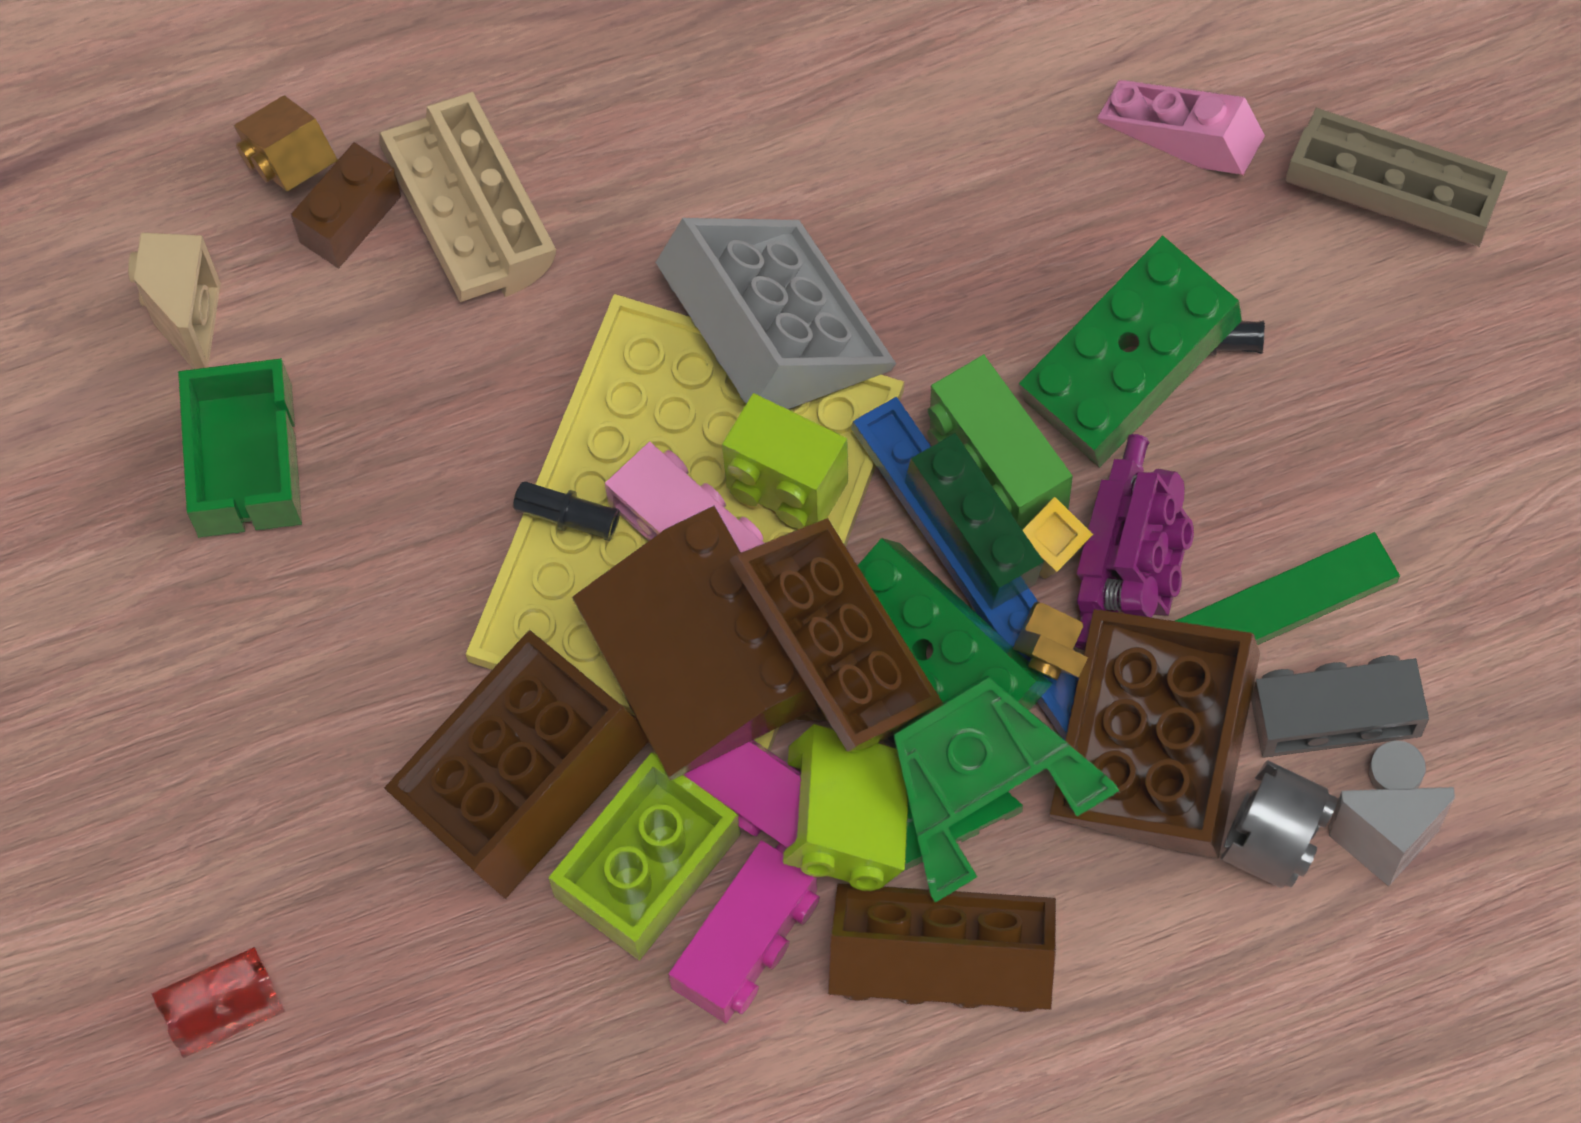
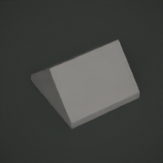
M1454 787L1341 791L1328 825L1329 836L1386 885L1390 886L1439 832L1455 799Z

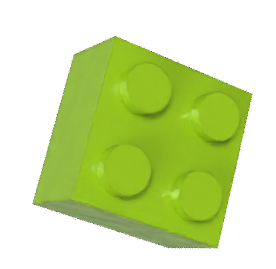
M755 393L751 395L722 443L726 487L730 489V493L744 504L749 506L760 504L775 511L781 521L793 528L801 529L804 526L806 527L828 518L848 484V443L846 437Z

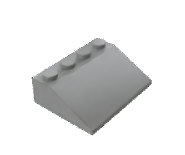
M682 218L655 262L668 281L670 288L675 292L688 312L693 324L698 328L713 351L716 360L723 367L738 390L741 399L746 404L751 395L755 393L786 409H791L889 372L896 364L800 220Z

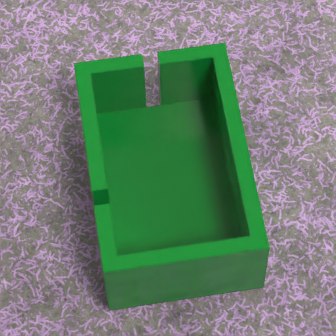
M282 358L178 371L186 510L198 537L245 532V522H252L256 531L302 525L296 435L292 428L295 427L292 384Z

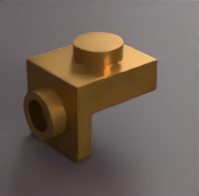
M1035 602L1013 647L1014 650L1031 657L1028 667L1058 680L1061 672L1079 677L1088 657L1073 650L1083 629V623L1044 603Z

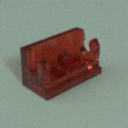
M255 947L151 993L158 1010L169 1028L167 1032L183 1058L286 1012L266 964Z

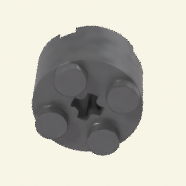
M1267 760L1255 777V779L1261 781L1258 790H1253L1251 794L1247 792L1236 814L1224 847L1227 849L1223 852L1220 859L1279 888H1283L1285 885L1292 887L1298 876L1304 877L1317 851V846L1309 842L1314 838L1320 826L1325 828L1337 805L1338 798L1328 794V788Z

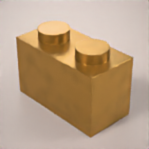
M285 95L234 125L242 140L236 144V148L246 165L251 170L256 168L266 183L273 180L285 191L291 190L338 161L316 118Z

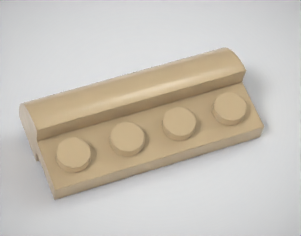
M473 92L427 106L426 118L380 132L379 145L389 164L394 168L396 178L460 302L501 289L505 297L510 296L534 283L549 269L555 258L556 248Z

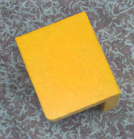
M1056 497L1052 498L1022 529L1044 561L1040 572L1044 579L1058 572L1093 535Z

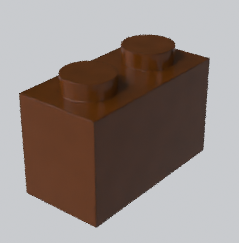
M353 142L290 214L300 243L339 269L401 198L394 168L359 144Z

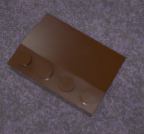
M715 505L666 528L572 597L575 606L669 781L816 709L815 698L729 561L741 552Z
M828 518L736 554L729 560L847 752L869 748L893 736L894 731L942 703Z
M1094 609L1084 656L1088 657L1079 676L1065 741L1116 784L1119 792L1081 815L1076 816L1056 783L1049 815L1051 818L1165 850L1219 859L1260 657V651L1254 634Z
M529 629L390 780L384 789L477 875L506 899L648 743V740L638 721L621 704Z

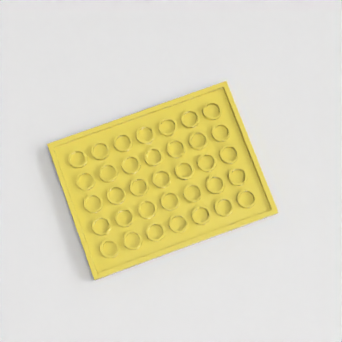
M614 294L536 485L565 494L569 490L577 492L578 498L612 508L608 505L605 482L650 441L662 453L670 450L676 454L688 469L687 475L698 485L701 486L707 483L712 486L726 503L724 508L737 519H740L742 516L749 519L762 533L764 543L799 530L781 521L775 511L760 504L749 506L742 503L726 487L722 443L746 403L741 399L738 390L723 367L716 360L713 351L698 328L693 324L691 317ZM878 375L788 409L847 438L848 484L828 516L829 521L845 546L848 543L876 467L851 430L852 423L857 418L896 396L900 401L904 392V381L884 375ZM523 513L466 652L468 662L492 670L530 629L621 704L631 715H634L575 606L572 597L639 549L648 540L621 515L614 536L610 541H607L602 537L569 527L565 531L558 530L556 523ZM779 727L754 740L770 751Z

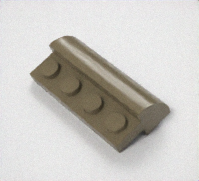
M1315 108L1308 127L1304 128L1291 158L1286 182L1480 248L1508 171Z

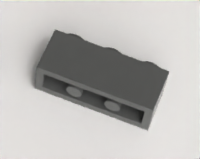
M1395 655L1381 656L1371 660L1368 665L1347 667V664L1342 662H1333L1319 666L1315 669V672L1294 674V671L1289 669L1274 670L1263 675L1261 679H1256L1251 697L1262 758L1422 737L1429 721L1417 659L1400 660V657Z

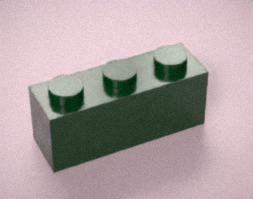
M952 434L912 457L906 474L905 484L990 609L998 607L1034 586L1043 567V559L957 434Z

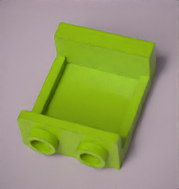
M813 724L792 742L788 749L787 765L801 769L797 839L784 850L783 863L801 868L803 873L810 876H829L850 882L852 887L859 890L873 891L881 889L905 870L908 795L897 749L877 743L869 748L847 752L833 729Z

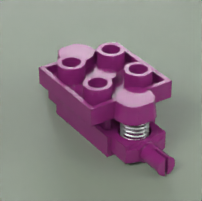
M1128 435L1123 459H1114L1109 480L1101 479L1088 528L1093 535L1084 543L1077 570V575L1082 580L1077 602L1083 629L1075 647L1084 651L1094 609L1111 612L1122 610L1124 614L1150 618L1153 615L1169 616L1173 597L1178 596L1181 590V565L1185 550L1191 547L1194 537L1193 522L1182 508L1185 495L1184 481L1178 472L1158 468L1153 472H1144L1142 466L1149 441L1148 438L1142 435Z

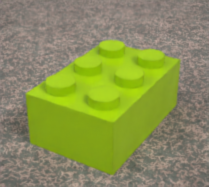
M651 752L548 877L553 895L557 900L640 961L741 834L740 827L738 826V814L684 775L669 781L657 756Z

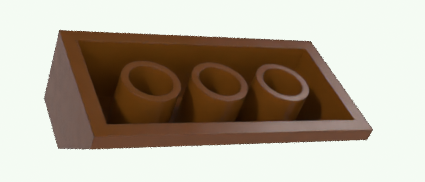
M838 883L831 931L828 995H840L854 1001H863L869 998L898 999L902 1003L911 1005L922 1004L928 1001L953 1003L962 1008H977L981 1005L1009 1007L1018 1012H1032L1037 1009L1051 1010L1056 955V898L954 891L935 903L929 889L883 886L881 889L864 891L852 887L851 884Z

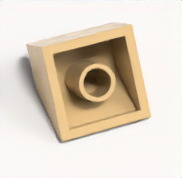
M141 233L138 252H131L128 264L130 282H135L137 285L141 306H146L155 327L193 369L206 368L209 365L221 283L202 235Z

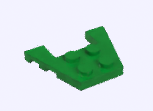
M988 675L893 732L928 887L935 903L978 877L950 832L949 827L1042 770L1048 769L1076 816L1081 815L1119 792L1116 784Z

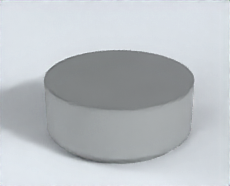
M1389 741L1381 745L1375 751L1369 765V777L1377 790L1419 788L1426 771L1425 760L1421 752L1412 744L1404 741Z

